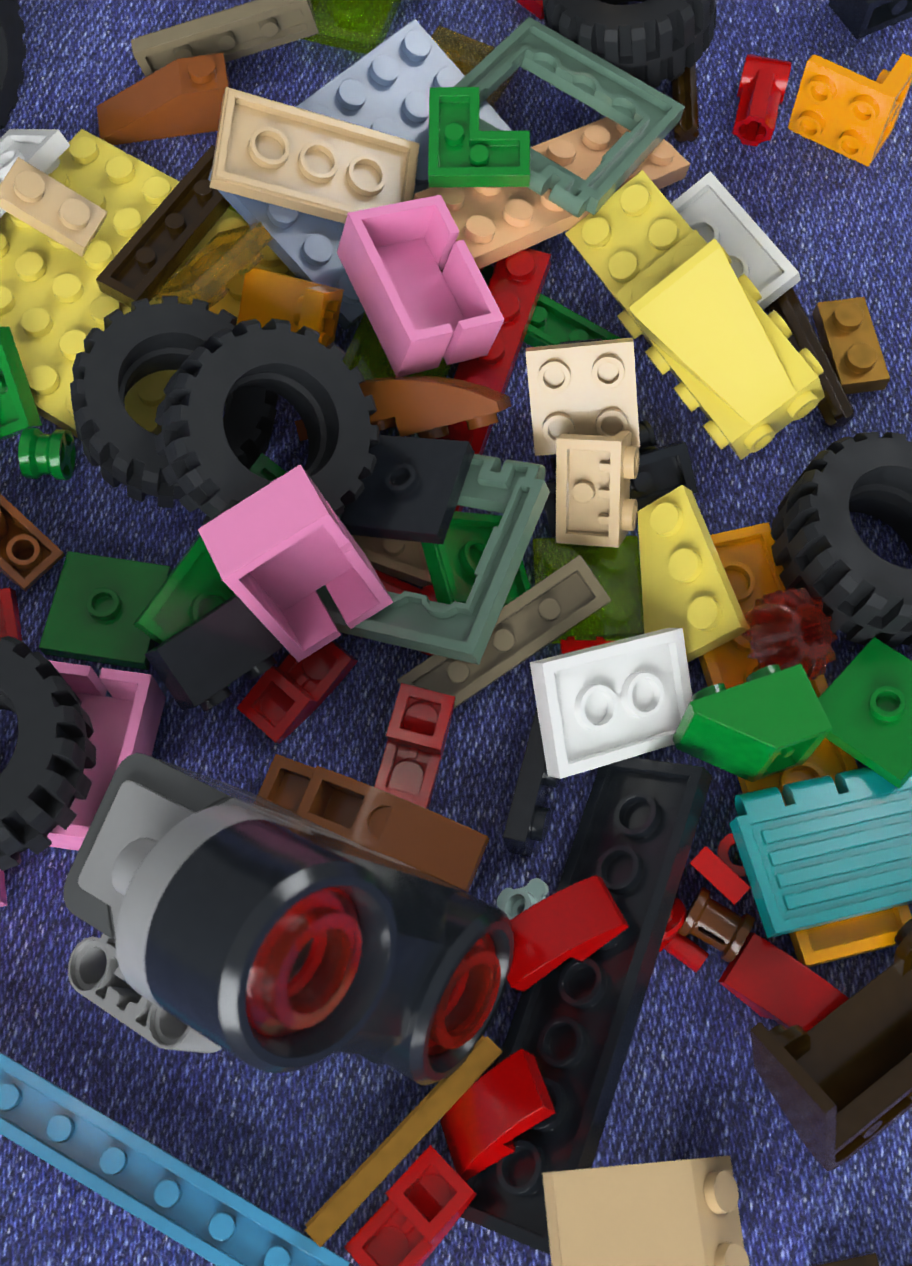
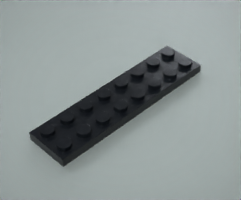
M632 757L599 767L556 892L597 875L603 879L629 927L583 962L570 957L521 993L502 1048L503 1052L500 1054L497 1062L498 1065L521 1048L533 1054L556 1113L512 1139L516 1151L465 1181L474 1190L476 1196L460 1217L548 1255L551 1254L542 1173L592 1168L713 778L704 767Z

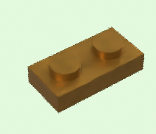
M865 297L816 303L812 316L818 336L846 395L885 390L890 376Z

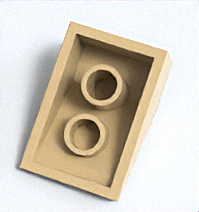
M730 1155L542 1173L552 1266H750L748 1255L744 1249L738 1210L739 1192L733 1177Z

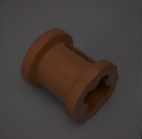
M701 887L687 910V917L678 933L684 937L691 933L721 951V959L730 963L744 944L754 924L755 917L748 913L740 916L711 899V891Z

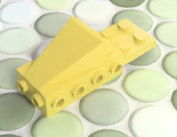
M643 170L618 189L595 215L589 213L565 233L571 244L623 308V311L617 317L634 340L641 334L651 345L645 353L658 371L664 375L670 370L680 382L673 389L691 412L699 407L709 419L703 427L720 450L729 445L739 459L742 460L750 453L764 448L780 430L792 421L799 420L809 414L819 401L825 397L818 377L824 370L813 354L806 347L799 352L788 341L792 332L786 322L775 310L768 315L757 303L762 298L759 291L745 274H742L739 278L736 277L730 265L732 261L716 239H712L707 243L696 229L692 230Z

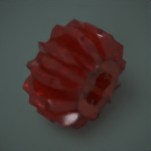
M790 588L767 593L762 598L755 600V607L745 613L750 629L741 635L750 642L751 650L747 658L757 659L758 670L774 664L779 665L781 670L802 664L809 680H814L817 676L826 674L827 664L836 660L831 643L838 639V637L831 632L829 625L833 615L824 614L821 597H810L805 588Z

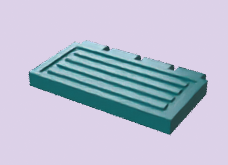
M863 767L837 773L835 775V783L831 776L826 775L785 784L782 789L783 798L777 787L735 796L734 802L738 817L734 818L729 825L767 938L912 903V775L899 789L870 768Z

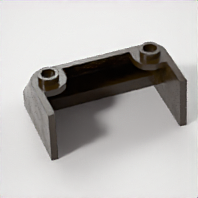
M912 919L906 922L895 936L894 940L899 946L895 951L894 963L808 1032L800 1025H794L787 1029L783 1025H777L768 1030L761 1022L750 1029L755 1070L807 1149L826 1171L834 1170L845 1163L912 1107Z

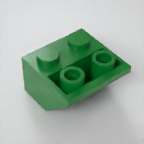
M774 664L751 673L746 678V683L726 689L725 684L718 683L696 692L691 697L692 701L682 716L672 740L677 750L745 780L754 782L804 764L833 728L802 664L783 670L780 669L779 665Z

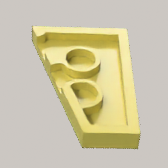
M681 485L637 511L644 634L665 628H683L687 662H690L750 631L692 490Z

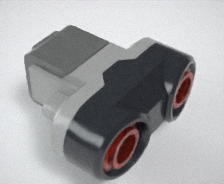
M141 753L129 755L116 769L64 884L63 898L66 908L73 915L103 933L101 938L92 936L83 939L71 953L68 963V978L71 986L78 993L157 1047L166 1050L207 1054L224 1049L248 1066L268 1073H288L314 1065L335 1052L359 1054L372 1063L386 1064L420 1085H430L443 1080L453 1074L466 1061L476 1042L485 1034L503 996L508 981L507 976L512 966L514 937L509 918L504 911L395 858L369 850L252 792Z

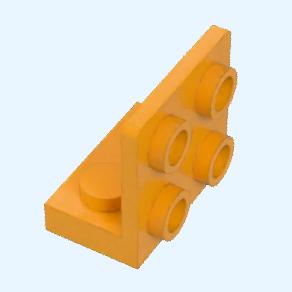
M903 53L891 71L883 69L876 81H873L816 54L811 55L804 69L788 129L869 167L892 133L912 83V57Z
M248 267L245 272L237 324L242 321L256 319L261 323L262 328L271 319L287 320L291 324V332L296 333L303 326L319 332L318 342L327 347L335 340L344 290L257 267Z

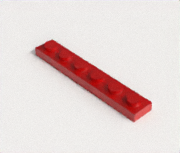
M526 248L497 261L488 288L505 320L488 355L459 362L453 379L486 386L505 394L551 266V254ZM466 421L448 425L449 435L436 439L469 441L475 452L474 454L482 455L493 424L468 430ZM457 505L455 511L462 512L464 506Z

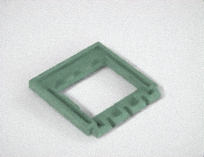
M528 17L454 86L480 87V104H482L504 81L521 67L631 131H626L602 157L601 164L586 180L530 148V186L527 188L541 196L548 189H551L549 201L577 218L585 211L595 215L679 123L685 108L679 102L531 17ZM480 118V131H501Z
M474 454L457 505L503 513L498 527H493L474 572L476 580L466 603L454 601L452 604H445L429 600L423 594L409 591L399 594L387 591L394 603L350 629L324 585L317 592L339 632L479 665L550 493L544 480L546 474L545 466L507 459L501 468L500 458Z

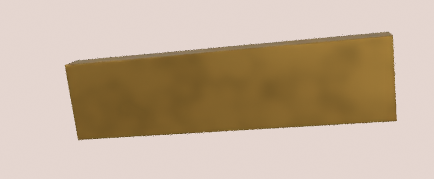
M482 1036L476 1042L466 1061L453 1074L441 1080L305 1224L307 1227L305 1231L319 1247L338 1230L470 1086L500 1056L503 1051L488 1036L485 1038Z

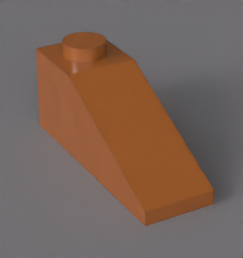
M224 53L176 59L97 105L100 139L111 145H121L218 131L223 95L226 87L231 88Z

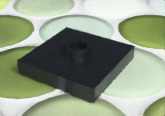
M379 435V444L368 451L369 454L375 455L377 459L373 473L360 480L363 482L365 489L355 502L345 506L340 520L351 535L444 544L475 453L470 442Z

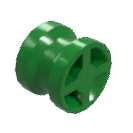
M25 428L22 431L19 439L18 460L21 473L25 479H39L43 474L52 475L56 480H70L76 461L75 441L70 430L56 429L52 434H44L39 428Z

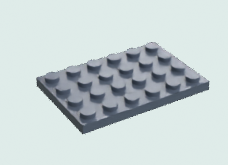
M413 19L296 107L420 143L414 188L415 194L429 188L430 87H454L465 75L417 20ZM486 100L480 104L481 119L501 131H512ZM218 190L297 278L344 290L338 323L344 330H347L366 314L337 254L344 223Z

